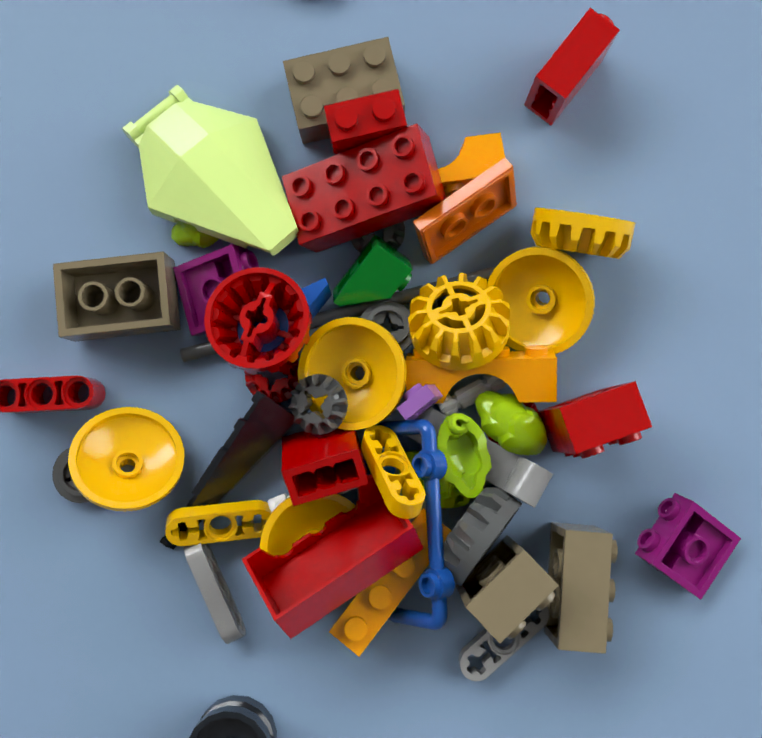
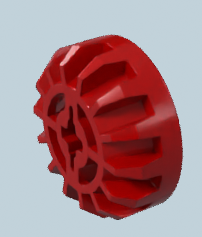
M265 267L240 270L224 279L215 288L207 302L204 326L211 346L231 367L245 370L249 374L257 375L258 372L269 371L271 373L280 371V366L288 361L293 363L299 358L298 352L304 344L308 345L310 340L309 330L310 324H312V315L306 297L298 284L280 271ZM278 308H281L287 315L289 322L288 332L280 330V323L276 317ZM265 317L267 320L266 324L259 323L255 328L254 322H262ZM238 322H240L244 329L240 339L238 336ZM277 336L285 338L275 349L261 352L263 344L272 342Z

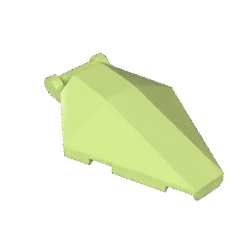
M176 85L168 91L169 96L143 117L134 124L130 121L122 127L126 136L139 148L147 206L152 215L174 223L181 221L195 226L199 232L244 248L251 246L268 252L272 256L278 254L297 237L298 227L257 118L194 102L179 85Z

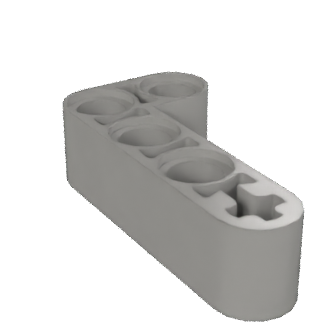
M430 407L416 419H425L431 422L437 435L441 424L447 416ZM421 434L406 435L421 444ZM487 439V449L491 458L492 468L486 475L485 481L498 488H502L510 495L535 508L553 474L534 462L508 452L498 444Z

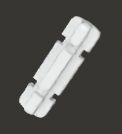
M485 375L483 380L478 379L455 391L453 396H446L444 403H438L437 406L441 413L449 416L459 412V408L465 409L474 404L479 394L488 390L496 392L504 388L505 382L495 376Z

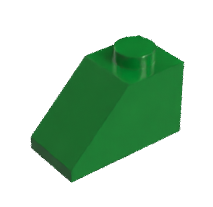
M374 235L333 289V302L338 306L391 298L396 290L402 291L412 277L410 272L413 269L409 259Z

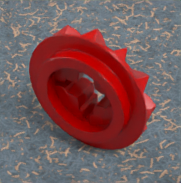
M296 360L293 363L288 361L279 367V372L288 375V378L276 379L271 390L268 378L263 377L259 373L257 375L249 374L244 370L246 386L253 396L257 391H260L276 402H284L292 397L290 392L299 384V361Z

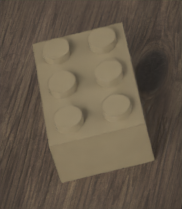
M389 37L283 61L303 144L330 138L324 111L325 105L398 89L405 114V103Z
M164 251L54 263L53 274L59 337L79 342L181 330L177 283L173 269L175 261Z
M551 522L548 575L559 586L553 591L555 597L547 606L549 619L544 626V632L558 650L606 654L607 642H611L613 637L612 619L608 618L609 602H613L615 598V582L610 576L611 563H615L617 560V542L613 540L612 533L594 525Z
M507 535L482 559L462 586L457 584L456 588L466 609L501 643L506 638L509 640L515 638L526 626L525 619L535 609L541 611L547 607L555 597L553 591L559 585L519 544Z

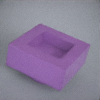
M418 383L402 396L405 402L397 407V410L405 420L416 419L441 399L443 395L435 384H425L422 386Z

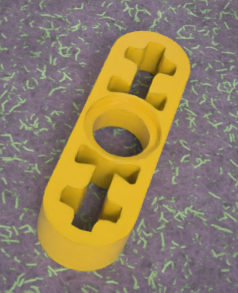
M374 425L364 431L361 452L388 510L396 517L402 519L415 518L421 512L426 494L397 435L393 430L382 425ZM383 467H395L401 473L391 474L386 472Z
M263 500L177 508L171 511L166 518L165 535L168 541L176 546L260 538L271 511L268 503ZM261 514L260 523H254V515ZM241 515L242 525L238 526L237 516ZM218 516L227 517L231 521L229 526L224 529L213 528L210 522ZM199 520H203L204 530H199ZM178 523H186L187 530L180 531Z

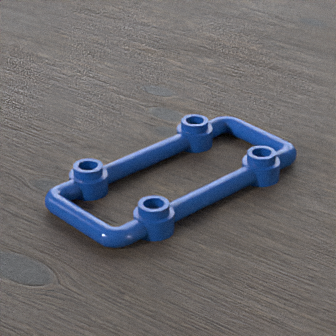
M411 419L381 422L377 425L390 428L397 436L421 434L422 451L413 457L411 465L418 478L424 480L429 569L420 576L419 589L424 597L431 599L432 613L396 607L388 620L409 626L439 630L447 621V598L453 594L455 589L454 577L451 571L445 567L439 479H442L446 474L447 460L443 452L437 449L436 430L428 420ZM364 459L365 467H366V472H367V476H368V475L371 474V472H370L369 467H368V465H367V463H366V461H365V459ZM383 467L386 472L395 473V467Z

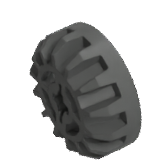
M485 488L477 496L473 504L468 507L461 519L458 520L456 526L447 535L443 543L445 567L451 571L454 581L459 586H462L522 505L520 501L502 488Z

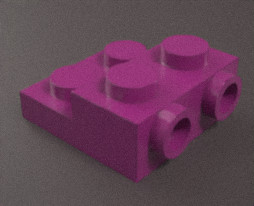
M231 244L173 267L191 336L206 334L204 326L205 309L215 288L228 276L240 270L259 267L255 254L248 250V248Z
M674 493L672 498H667L660 503L658 507L659 517L652 528L644 530L637 539L639 548L635 555L701 600L741 538L697 503Z

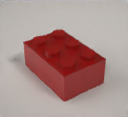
M636 381L605 387L539 411L552 451L564 453L565 457L572 455L573 458L581 456L583 459L600 454L605 451L603 444L608 443L612 445L618 443L619 445H624L642 438L640 431L652 427Z

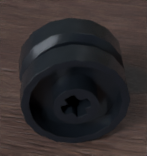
M232 695L219 699L210 706L202 715L189 738H277V730L273 716L262 703L249 696Z

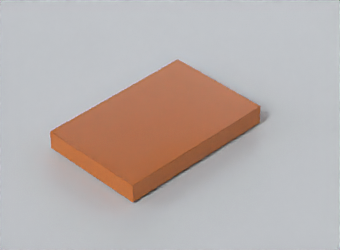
M506 158L413 221L423 255L430 265L516 207L513 165Z

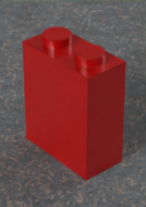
M589 8L536 75L524 106L552 126L601 64L620 29L614 25L608 16L601 13L598 14L592 8Z
M398 89L324 106L334 155L407 127Z
M336 428L332 432L321 435L302 431L282 437L281 472L293 506L369 484L356 430Z

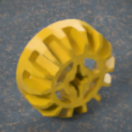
M535 208L530 234L536 246L620 259L630 250L636 223L585 213Z
M459 273L457 281L448 282L445 275L437 277L435 287L430 283L425 284L420 288L419 296L413 298L410 302L408 322L412 344L421 357L443 369L461 371L483 366L497 357L507 343L510 330L509 303L503 300V292L498 287L492 285L488 288L487 279L478 276L474 282H468L466 273ZM448 295L441 307L432 310L436 299Z

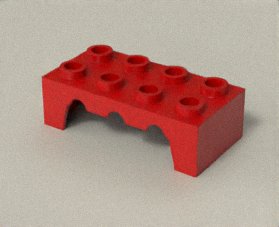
M417 123L282 176L288 203L299 230L296 234L298 243L316 253L423 215L446 199L430 138Z
M372 474L367 476L369 484L358 487L359 500L351 511L346 513L340 512L324 523L321 531L315 534L308 533L293 543L288 553L273 556L259 547L242 558L274 621L290 639L424 549L409 519L396 517L388 510Z

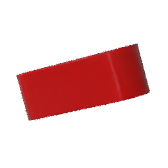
M77 375L0 380V412L38 413L91 410L99 407L105 400V387L97 379ZM86 384L89 387V396L84 402H81L78 391L82 385ZM50 386L53 395L50 402L46 404L43 400V392L45 388ZM13 388L16 393V399L10 405L7 396Z

